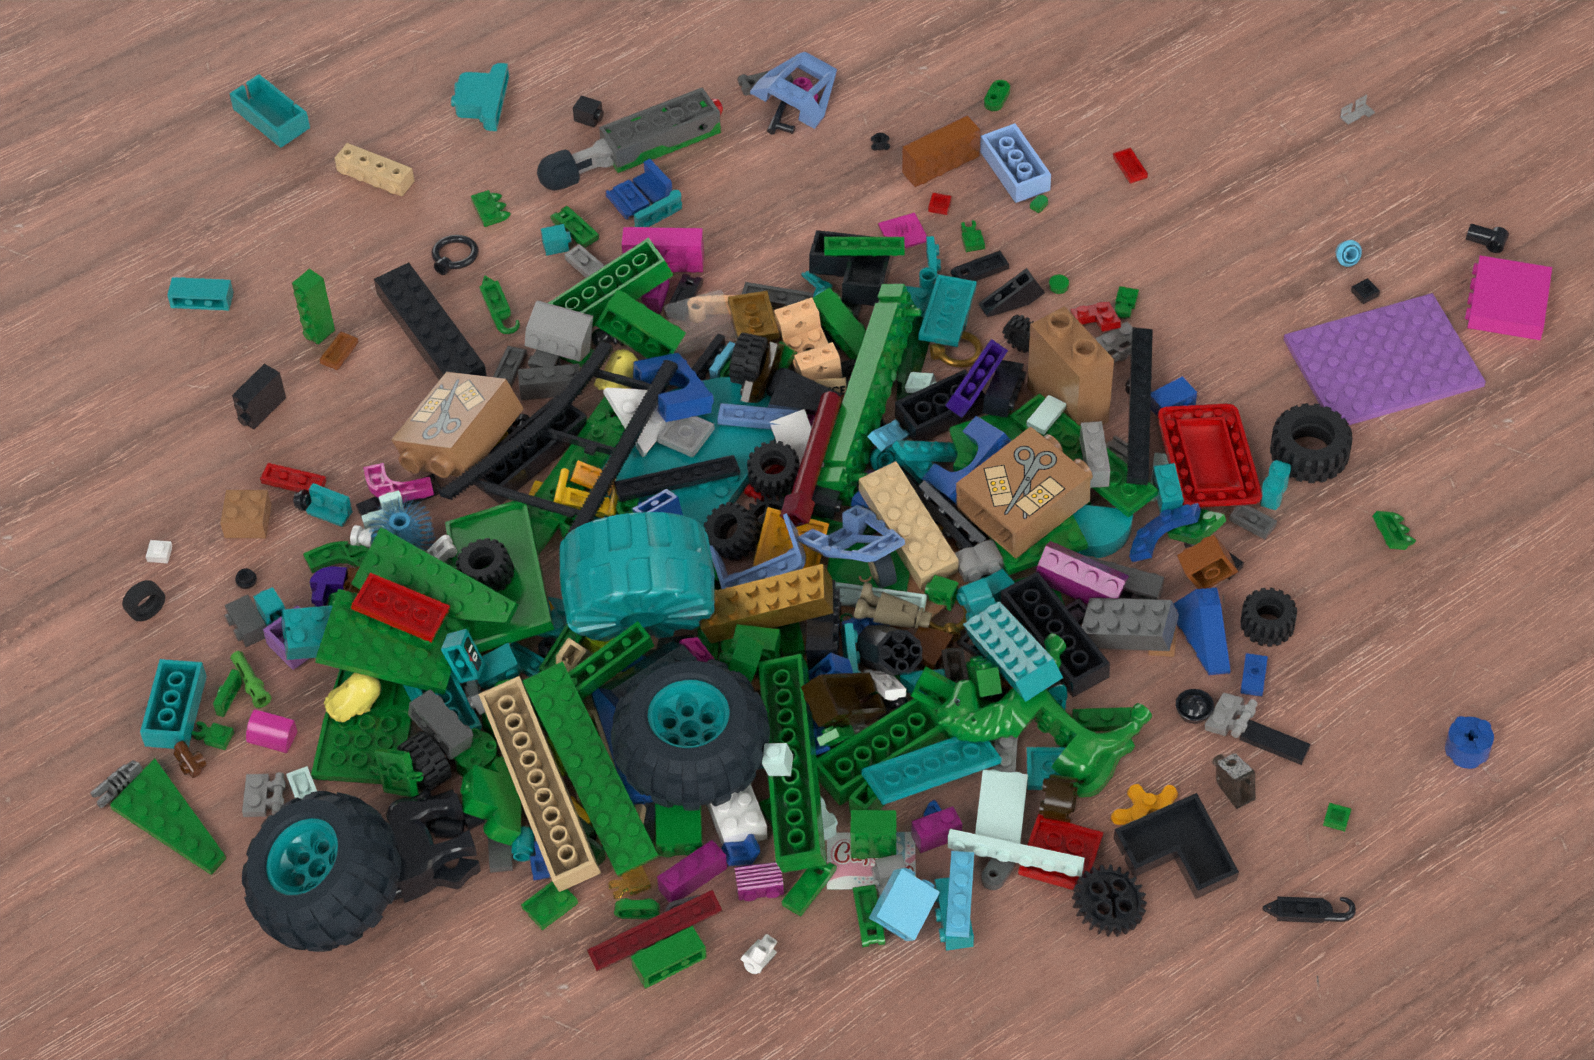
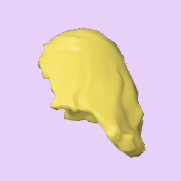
M618 349L611 354L604 371L633 378V364L638 359L629 350ZM596 378L594 383L599 390H604L605 388L631 389V387Z
M354 672L340 686L331 690L328 697L325 698L326 712L337 722H346L356 714L362 715L363 713L370 712L372 704L381 692L379 679Z

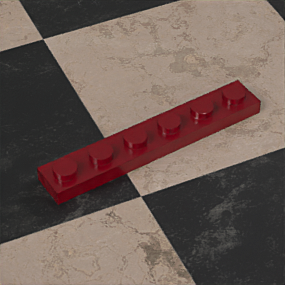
M712 889L587 949V952L598 972L635 954L640 949H646L662 939H667L690 926H694L723 912Z

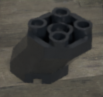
M886 624L867 625L858 635L857 643H855L856 651H859L860 661L865 666L891 676L910 675L922 661L921 641L908 630H899Z

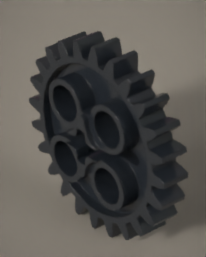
M1101 864L1098 871L1093 866L1089 872L1085 871L1082 877H1079L1076 882L1077 884L1073 888L1075 892L1072 896V899L1075 900L1073 908L1080 909L1076 916H1084L1082 924L1089 922V930L1096 927L1098 928L1097 932L1099 935L1102 930H1105L1107 937L1114 931V934L1118 937L1121 931L1126 935L1130 929L1134 930L1137 924H1140L1146 912L1144 908L1147 902L1143 900L1146 893L1139 892L1142 884H1134L1137 879L1136 877L1128 878L1129 871L1122 874L1121 867L1114 871L1111 864L1105 870ZM1114 886L1118 887L1121 891L1116 890ZM1092 889L1097 890L1100 894L1095 893ZM1119 907L1124 908L1127 912L1122 911ZM1098 910L1103 911L1105 915L1100 914Z

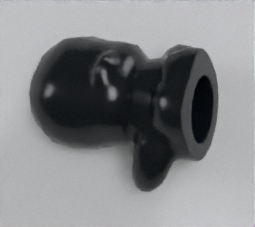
M600 328L595 329L591 334V340L596 347L599 345V342L609 344L613 342L614 345L618 343L621 347L624 345V343Z

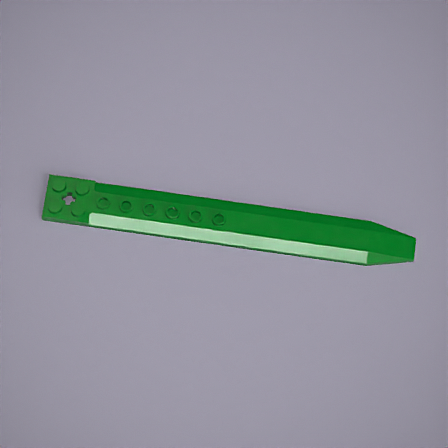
M605 396L586 421L587 424L577 437L616 448L617 442L623 436L625 428L618 416L611 418V415L616 413ZM571 444L534 496L554 502L560 472L563 468L569 470L566 487L586 491L587 487L571 481L577 461L579 460L601 469L611 455L597 451L594 456L584 453V447ZM529 505L538 552L540 554L560 527L559 521L564 515Z

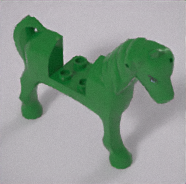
M1051 633L1045 639L1044 644L1046 651L1054 659L1059 669L1061 666L1060 654L1065 651L1066 644L1058 635ZM960 680L955 684L950 699L937 710L938 721L936 723L958 740L976 743L998 740L1001 737L1009 738L1010 736L1017 739L1037 716L1035 719L1037 728L1043 733L1048 732L1051 734L1058 746L1066 747L1051 768L1061 776L1078 778V782L1074 783L1073 787H1078V797L1084 798L1095 796L1105 788L1113 777L1120 759L1134 750L1135 744L1132 741V737L1140 733L1142 727L1152 719V714L1144 705L1136 703L1130 709V719L1125 725L1114 731L1097 733L1077 723L1061 707L1047 688L1026 702L1012 688L999 701L981 708L977 699V687L971 680Z

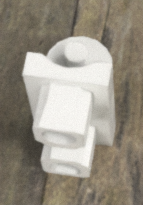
M768 934L762 940L758 939L740 959L744 962L745 969L752 974L760 973L775 957L777 952L774 950L777 941Z

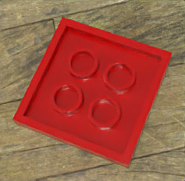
M1038 814L1027 845L1084 857V873L1085 871L1089 872L1094 866L1104 832L1068 822L1044 819L1043 815ZM1020 865L1018 875L1073 890L1080 877L1068 876L1057 871L1049 872L1034 866L1025 867Z

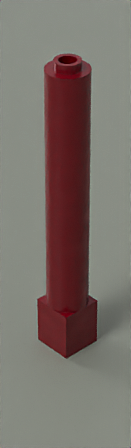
M832 391L821 395L792 493L786 495L780 517L784 520L783 515L787 513L795 527L809 524L815 502L812 500L813 493L842 401L840 396Z

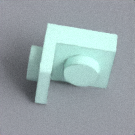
M911 372L905 385L906 392L915 393L936 383L933 373Z

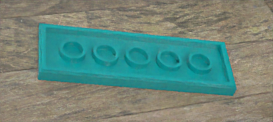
M953 737L863 768L862 776L882 805L1001 764L1002 758L990 741L972 743Z

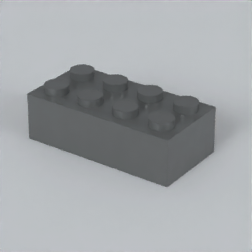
M1090 598L1082 628L1098 649L1170 651L1179 614L1172 600Z

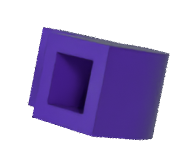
M330 566L314 573L309 583L312 591L311 602L315 607L327 606L329 595L337 592L338 589L343 590L344 583L348 580L346 578L348 573L347 567Z

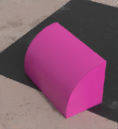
M254 709L247 725L246 741L287 753L297 734L295 721Z

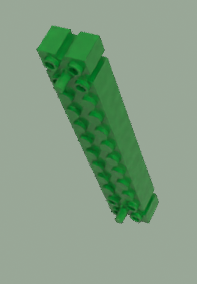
M905 284L881 285L878 294L879 302L875 303L823 460L824 466L821 467L817 480L818 486L840 491V500H843L842 506H851L852 498L858 492L859 479L868 475L864 473L866 464L869 463V455L872 447H874V443L867 436L872 431L880 428V421L886 411L887 400L891 396L892 384L896 380V372L902 362V354L907 347L909 333L912 331V322L914 317H920L922 314L921 309L917 308L911 299V294L908 292Z

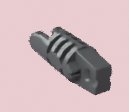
M132 760L127 765L124 764L119 767L116 772L112 773L107 780H104L93 789L90 794L93 798L102 795L97 801V805L103 808L118 793H121L143 768L140 763Z

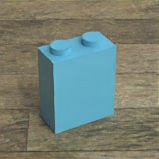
M901 868L893 871L869 919L903 940L913 941L916 939L940 892L934 889V884L915 877L916 874L912 870Z

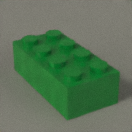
M619 289L616 290L595 326L647 359L673 354L686 334L679 326L670 323L663 316L656 314L644 304L639 303Z

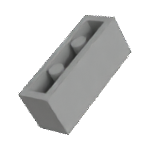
M1102 421L1081 423L1079 439L1082 457L1093 475V478L1090 480V488L1109 487L1110 466Z

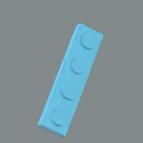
M951 851L946 936L969 938L974 852Z

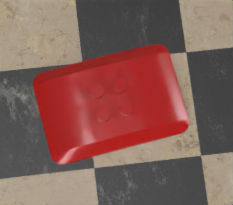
M1225 403L1170 406L1159 410L1158 421L1169 464L1175 463L1183 496V505L1198 503L1200 507L1250 505L1261 501L1262 490L1237 407Z

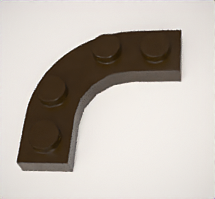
M770 342L765 350L766 360L760 370V376L754 381H745V384L741 387V401L758 403L765 398V390L774 372L779 368L784 344Z

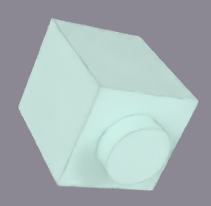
M765 743L762 765L769 776H791L793 754L787 743Z

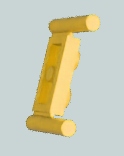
M563 468L560 472L554 502L581 510L582 504H584L590 493L570 487L567 488L566 483L569 470ZM614 487L611 499L609 497L604 498L605 501L599 507L596 517L604 518L605 515L607 517L616 515L618 497Z

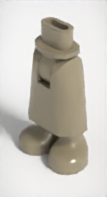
M864 582L860 599H858L854 618L864 619L868 617L873 618L875 623L918 629L919 626L929 627L932 613L923 611V607L920 608L913 603L882 592L881 596L877 597L873 594L872 585Z

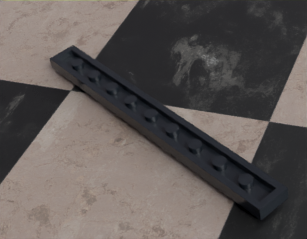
M1133 327L1131 333L1126 483L1147 485L1149 480L1153 329Z

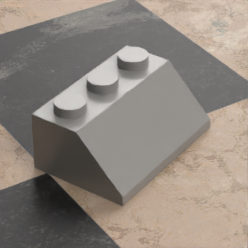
M536 301L526 327L525 346L581 361L590 352L593 316Z

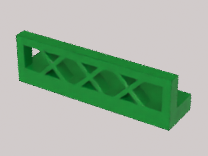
M925 667L915 683L911 696L938 710L943 705L941 702L945 703L950 699L956 683ZM977 695L981 708L992 704V702Z

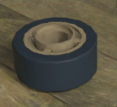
M890 554L877 561L868 562L871 575L879 588H884L897 582L895 567Z

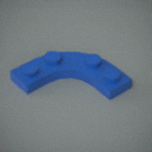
M1187 504L1173 510H1164L1158 517L1137 531L1129 554L1131 561L1136 562L1152 558L1155 545L1163 534L1177 527L1197 523L1201 512L1199 504Z

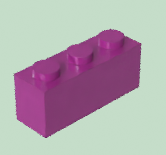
M713 840L709 841L657 876L660 893L669 903L685 898L727 869L726 855Z

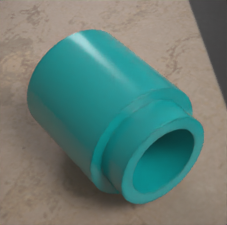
M521 826V834L512 843L511 853L517 861H529V856L534 854L535 836L530 827Z

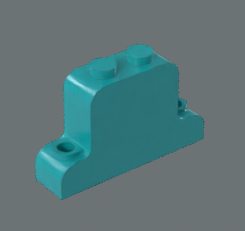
M508 63L494 64L489 73L464 72L459 76V80L455 82L454 86L455 95L451 97V106L455 107L458 117L479 119L483 123L485 130L497 131L509 81Z

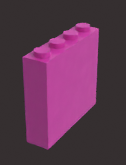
M1480 255L1478 263L1473 265L1472 275L1476 276L1471 278L1470 290H1473V293L1469 292L1467 304L1471 305V308L1467 307L1465 319L1468 320L1467 328L1541 340L1552 267Z

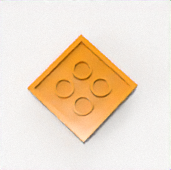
M769 507L766 510L752 567L783 555L788 550L794 548L785 520L780 517V510ZM810 519L809 524L796 528L799 536L811 529L827 535L829 524ZM802 544L806 554L803 569L819 565L822 554Z

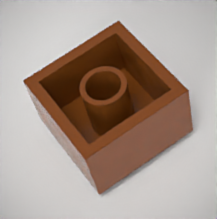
M1215 535L1204 538L1198 544L1184 549L1183 552L1177 555L1186 576L1197 589L1210 588L1238 572L1230 553Z

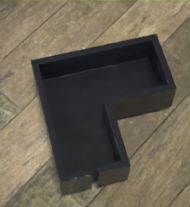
M816 230L809 253V273L844 277L842 282V302L875 306V303L879 302L878 294L881 285L888 283L894 256L824 255V237L874 236Z
M1197 793L1114 830L1113 839L1122 856L1125 855L1124 860L1133 877L1175 859L1195 899L1237 881L1239 871Z

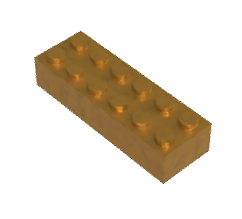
M819 564L714 591L715 611L711 618L701 620V629L710 643H715L733 638L737 624L775 628L832 614V578L824 564Z

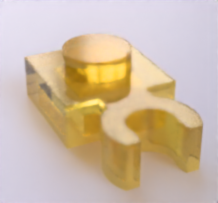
M642 866L622 874V880L620 881L611 880L608 882L609 890L618 888L617 891L612 893L614 899L621 898L625 892H628L631 897L651 888V883Z

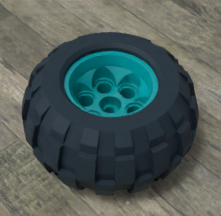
M681 657V662L671 664L668 661L660 662L651 667L650 673L638 675L628 685L625 697L621 696L613 715L611 743L615 762L618 769L626 775L627 782L641 795L651 796L654 803L667 808H672L674 805L683 806L684 811L700 810L701 805L710 803L716 807L730 801L731 794L734 792H743L753 782L757 769L760 770L763 766L764 745L769 743L770 727L765 704L758 692L754 693V688L750 681L739 671L737 673L729 671L727 665L714 659L702 662L697 661V657Z
M315 791L305 795L303 799L296 797L281 806L277 813L268 816L261 824L262 828L256 837L252 838L246 853L248 860L242 869V885L245 888L246 896L244 899L246 905L263 931L289 948L326 952L338 948L339 945L347 946L362 938L363 932L370 927L374 928L383 918L382 913L387 905L392 904L397 892L395 881L400 877L401 857L396 849L398 843L391 826L383 819L381 813L355 796L340 792L335 794L328 791Z

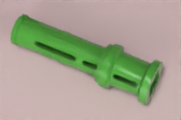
M242 651L234 652L230 659L239 671L245 683V691L253 699V705L256 708L268 705L272 697L269 692L265 691L263 681L256 677Z

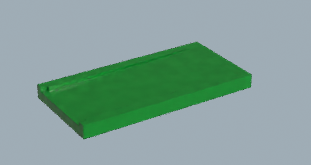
M511 501L445 522L447 535L451 537L457 549V554L451 558L454 568H457V556L459 553H462L461 549L463 547H468L470 542H477V539L484 540L485 538H490L491 541L496 539L499 543L502 542L514 565V577L511 578V583L506 584V588L503 591L501 589L498 591L519 604L509 624L477 621L465 622L464 629L468 630L479 652L554 630L529 505Z

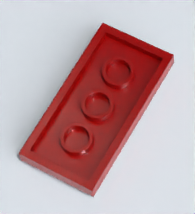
M370 573L354 599L351 609L432 643L450 610V606Z

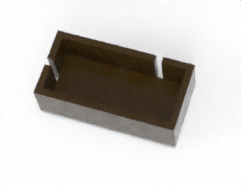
M870 672L821 674L801 686L804 699L808 703L813 714V720L817 723L818 727L868 724L887 712L880 694H876L860 704L862 699L877 691Z

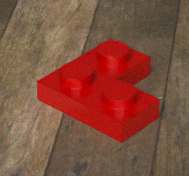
M1109 301L1098 302L1088 306L1082 305L1070 309L1071 314L1082 325L1096 322L1101 332L1121 328V321Z

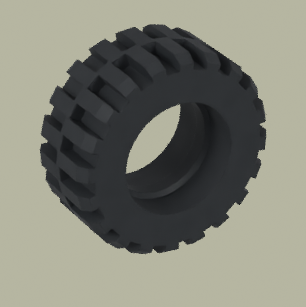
M1305 403L1301 404L1300 407L1297 405L1290 408V411L1287 409L1281 413V416L1275 421L1270 444L1271 458L1273 461L1279 460L1291 465L1289 478L1294 477L1299 482H1325L1327 478H1335L1337 474L1345 469V465L1348 464L1353 440L1352 430L1348 426L1347 420L1341 418L1342 415L1337 411L1333 412L1332 408L1328 406L1321 407L1320 404L1316 403L1314 405ZM1302 437H1314L1327 444V447L1317 450L1307 449L1297 444L1295 440Z

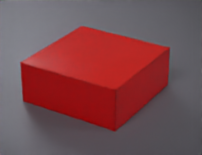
M932 193L928 212L947 215L952 196Z

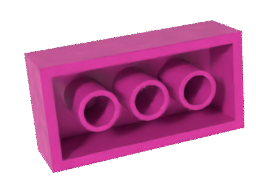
M623 227L622 254L649 237L666 261L671 272H703V228Z

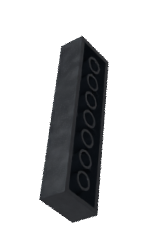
M409 262L374 278L378 297L439 380L446 372L487 377L483 361Z

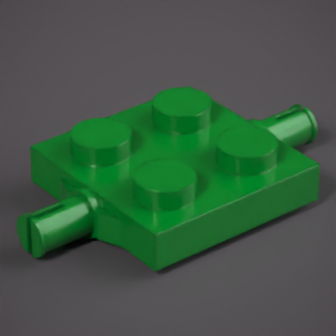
M379 748L374 751L377 765H369L368 770H370L369 773L379 775L384 793L414 797L419 794L417 781H422L424 776H421L423 775L422 772H415L413 770L409 752Z

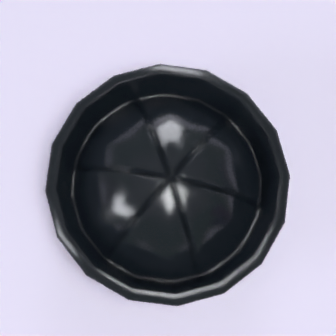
M1200 689L1185 690L1176 699V709L1180 717L1188 723H1202L1214 710L1212 697Z

